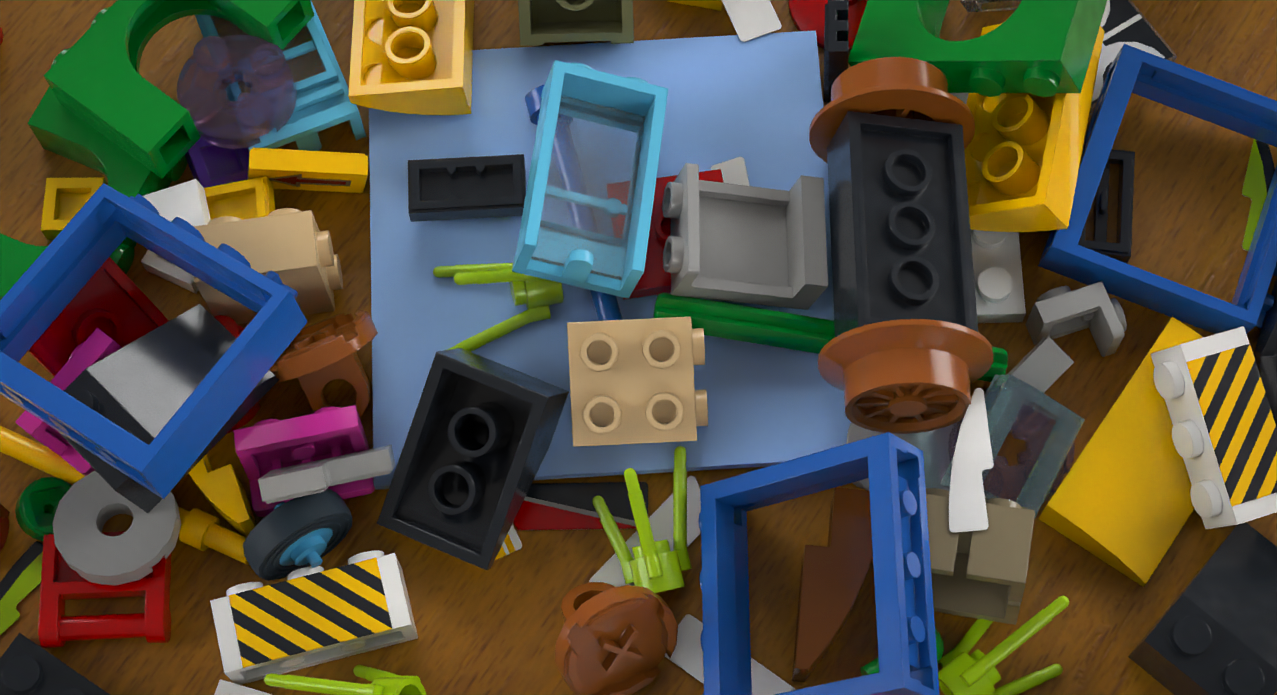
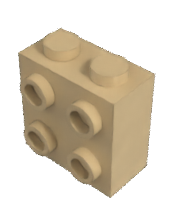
M282 208L270 212L266 217L242 220L237 217L224 216L212 219L207 225L194 226L202 234L205 242L215 248H218L222 243L231 246L247 259L252 269L265 276L268 271L278 273L285 285L298 292L295 300L304 315L335 311L333 290L343 289L340 260L338 254L333 253L329 230L319 231L312 210L300 211L294 208ZM194 276V282L213 317L218 315L228 316L234 319L237 324L250 323L256 316V312Z
M691 316L567 322L573 447L697 441L696 427L708 426L706 389L695 390L694 365H705L704 329H692Z

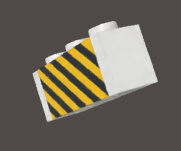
M1244 326L1151 353L1155 367L1153 371L1154 383L1159 394L1165 399L1173 424V444L1179 455L1183 457L1192 485L1190 490L1191 501L1196 512L1202 517L1205 530L1238 525L1276 513L1277 427Z
M379 550L356 554L348 559V565L326 571L321 566L300 568L289 573L287 581L263 586L261 582L238 584L226 591V597L210 600L224 673L238 685L264 679L269 673L283 674L418 638L402 567L395 553L384 555V552Z

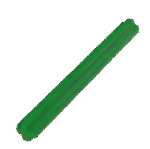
M664 292L658 294L653 318L691 316L692 329L703 328L704 335L817 354L820 353L821 349L829 341L835 338L834 320L694 297L676 296ZM992 347L993 363L988 372L978 380L994 382L997 378L1000 379L1005 376L1008 363L1006 350Z

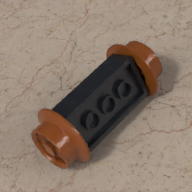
M907 57L876 58L856 64L842 72L832 84L831 102L815 115L809 128V141L813 151L819 158L828 163L835 338L829 341L819 353L818 370L825 381L844 391L845 414L852 423L871 431L897 434L933 431L950 426L963 419L969 404H971L970 384L988 372L993 363L992 346L983 335L978 333L964 151L974 137V116L970 108L962 100L948 92L946 76L940 69L928 62Z

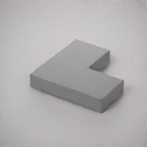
M392 445L274 469L259 478L258 483L262 502L266 501L269 504L321 493L329 486L390 474L396 464Z

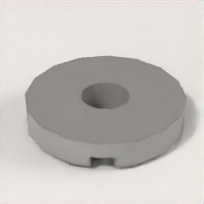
M93 471L75 482L59 501L52 525L55 545L70 568L77 571L79 576L91 583L116 586L142 579L153 572L152 566L157 564L163 556L165 560L176 546L181 529V520L178 504L171 491L165 499H162L149 513H146L117 493L96 471ZM118 514H128L133 517L132 525L123 534L114 537L102 534L104 524L111 517Z

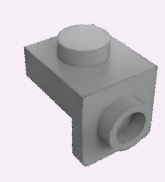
M1102 281L1071 291L1069 286H1061L1045 292L1037 298V302L1034 304L1025 324L1034 345H1037L1043 337L1049 336L1051 339H1055L1089 328L1102 357L1116 352L1127 329L1125 314L1120 303L1115 298H1109Z

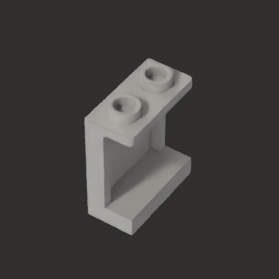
M685 163L675 181L667 183L663 195L662 211L665 218H670L671 236L667 238L664 246L663 268L665 272L671 273V295L808 310L828 287L824 178L801 175L790 191L699 180L698 164Z

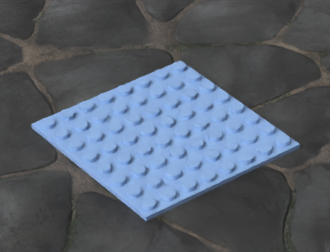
M816 30L768 33L746 42H742L738 35L640 40L634 41V43L620 44L605 42L473 50L471 114L420 115L369 108L371 317L378 332L372 340L373 448L392 445L396 464L390 474L374 477L375 490L389 489L436 352L447 350L527 310L526 304L514 305L509 282L457 285L454 282V277L438 278L433 274V269L437 266L513 263L522 216L411 222L408 211V160L524 154L527 190L537 125L533 124L530 120L525 96L534 88L545 85L555 60L566 63H582L593 70L625 78L637 77L647 81L649 84L668 88L657 178L678 175L685 163L698 164L699 172L710 171L713 165L737 157L744 158L749 185L753 187L790 191L801 175L824 178L828 287L808 310L722 300L713 301L834 320L828 163L816 155L809 141L810 124L815 115L824 107ZM572 118V123L568 128L587 195L591 198L607 201L606 185L630 182L637 134ZM551 155L546 187L562 190L553 156ZM544 198L541 221L572 228L566 203ZM592 209L598 234L613 238L610 218H607L603 211ZM563 283V303L549 305L551 319L531 322L471 351L569 391L551 444L534 480L624 475V471L628 468H633L636 474L673 472L674 450L677 446H683L686 449L687 471L766 467L846 444L847 433L851 423L845 414L844 391L829 384L819 373V354L704 335L705 365H694L695 390L706 389L708 426L696 427L697 441L573 447L567 322L598 321V317L589 289ZM658 295L623 300V297L616 296L622 318H653Z

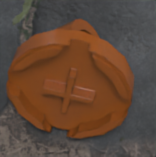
M359 310L355 313V319L351 313L346 315L344 313L337 314L303 328L290 343V348L285 350L269 369L280 379L277 383L298 378L307 400L315 412L324 407L334 406L324 396L323 388L325 384L336 379L346 380L353 385L357 394V399L349 406L356 405L359 417H361L368 406L371 388L369 379L356 351L372 341L378 334L367 311Z
M589 582L573 588L562 600L561 610L564 626L556 641L555 663L571 691L577 695H632L649 685L661 672L657 665L663 660L665 654L671 658L677 646L678 625L671 609L660 596L647 587L631 585L614 587L604 582Z

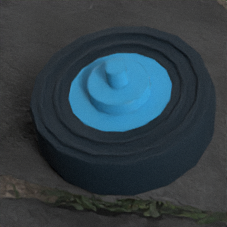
M326 489L321 493L297 497L286 503L281 502L274 507V511L264 517L249 532L243 543L246 560L253 571L260 578L267 581L285 578L292 571L310 565L312 568L318 567L323 562L321 558L331 552L348 534L352 527V514L343 499L331 489Z

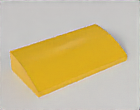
M354 0L348 94L350 102L368 108L406 114H471L474 0Z
M1002 23L983 27L981 36L996 29ZM1101 26L1099 27L1081 93H1056L1051 97H1041L1031 93H1001L995 97L968 93L966 105L972 111L975 120L974 137L964 150L971 230L1037 232L1068 229L1105 33Z
M1173 316L1038 518L1142 587L1146 585L1194 510L1190 496L1192 485L1183 457L1175 449L1172 440L1173 424L1165 399L1159 394L1154 383L1153 371L1155 367L1151 353L1200 339L1203 336Z

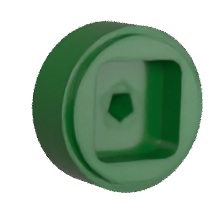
M56 477L40 478L29 484L19 496L15 508L16 519L21 529L30 537L43 541L44 535L54 534L52 523L59 501L72 485Z

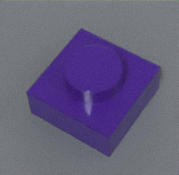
M239 124L200 135L201 138L185 154L193 178L197 179L204 188L248 180L249 149Z

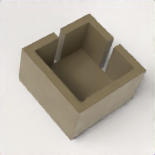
M927 488L926 501L934 612L1016 625L1026 585L1035 511L1022 509L1018 503L1008 499H986L988 529L953 533L949 530V491L939 488Z

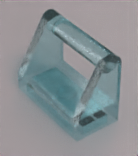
M1010 374L995 375L984 396L993 462L1023 404L1056 420L1016 500V503L1022 509L1034 510L1036 518L1085 419L1035 387ZM952 460L940 482V485L950 489ZM990 469L982 471L983 482ZM984 489L985 500L998 498Z

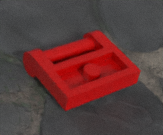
M126 531L102 532V534L114 537ZM54 534L44 535L38 636L41 647H63L66 641L145 637L148 643H168L171 637V613L169 606L172 552L166 560L163 556L157 564L152 566L153 572L140 580L116 586L98 584L84 579L78 575L77 571L69 567L55 545ZM145 596V613L65 616V600Z

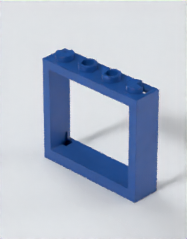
M1124 44L1108 69L1086 130L1068 229L1050 231L1038 266L1086 285L1102 281L1109 294L1169 317L1173 316L1177 320L1213 334L1244 326L1246 334L1254 327L1260 329L1266 312L1274 303V296L1267 293L1272 275L1277 277V165L1231 303L1078 245L1131 93L1277 147L1276 100Z
M103 183L0 300V394L151 492L165 499L308 321L295 300L298 292L285 285L278 273L268 271L265 276L252 269L247 259L231 246L222 243L218 248H215L205 242L202 234L184 219L175 217L170 222L160 216L158 210L142 195L137 194L136 197H127ZM126 237L257 313L149 445L19 363L20 359Z
M886 432L700 486L701 512L698 522L701 531L702 570L699 577L703 611V630L700 638L704 666V692L702 695H752L747 511L869 478L879 673L775 695H940L922 450L892 433Z

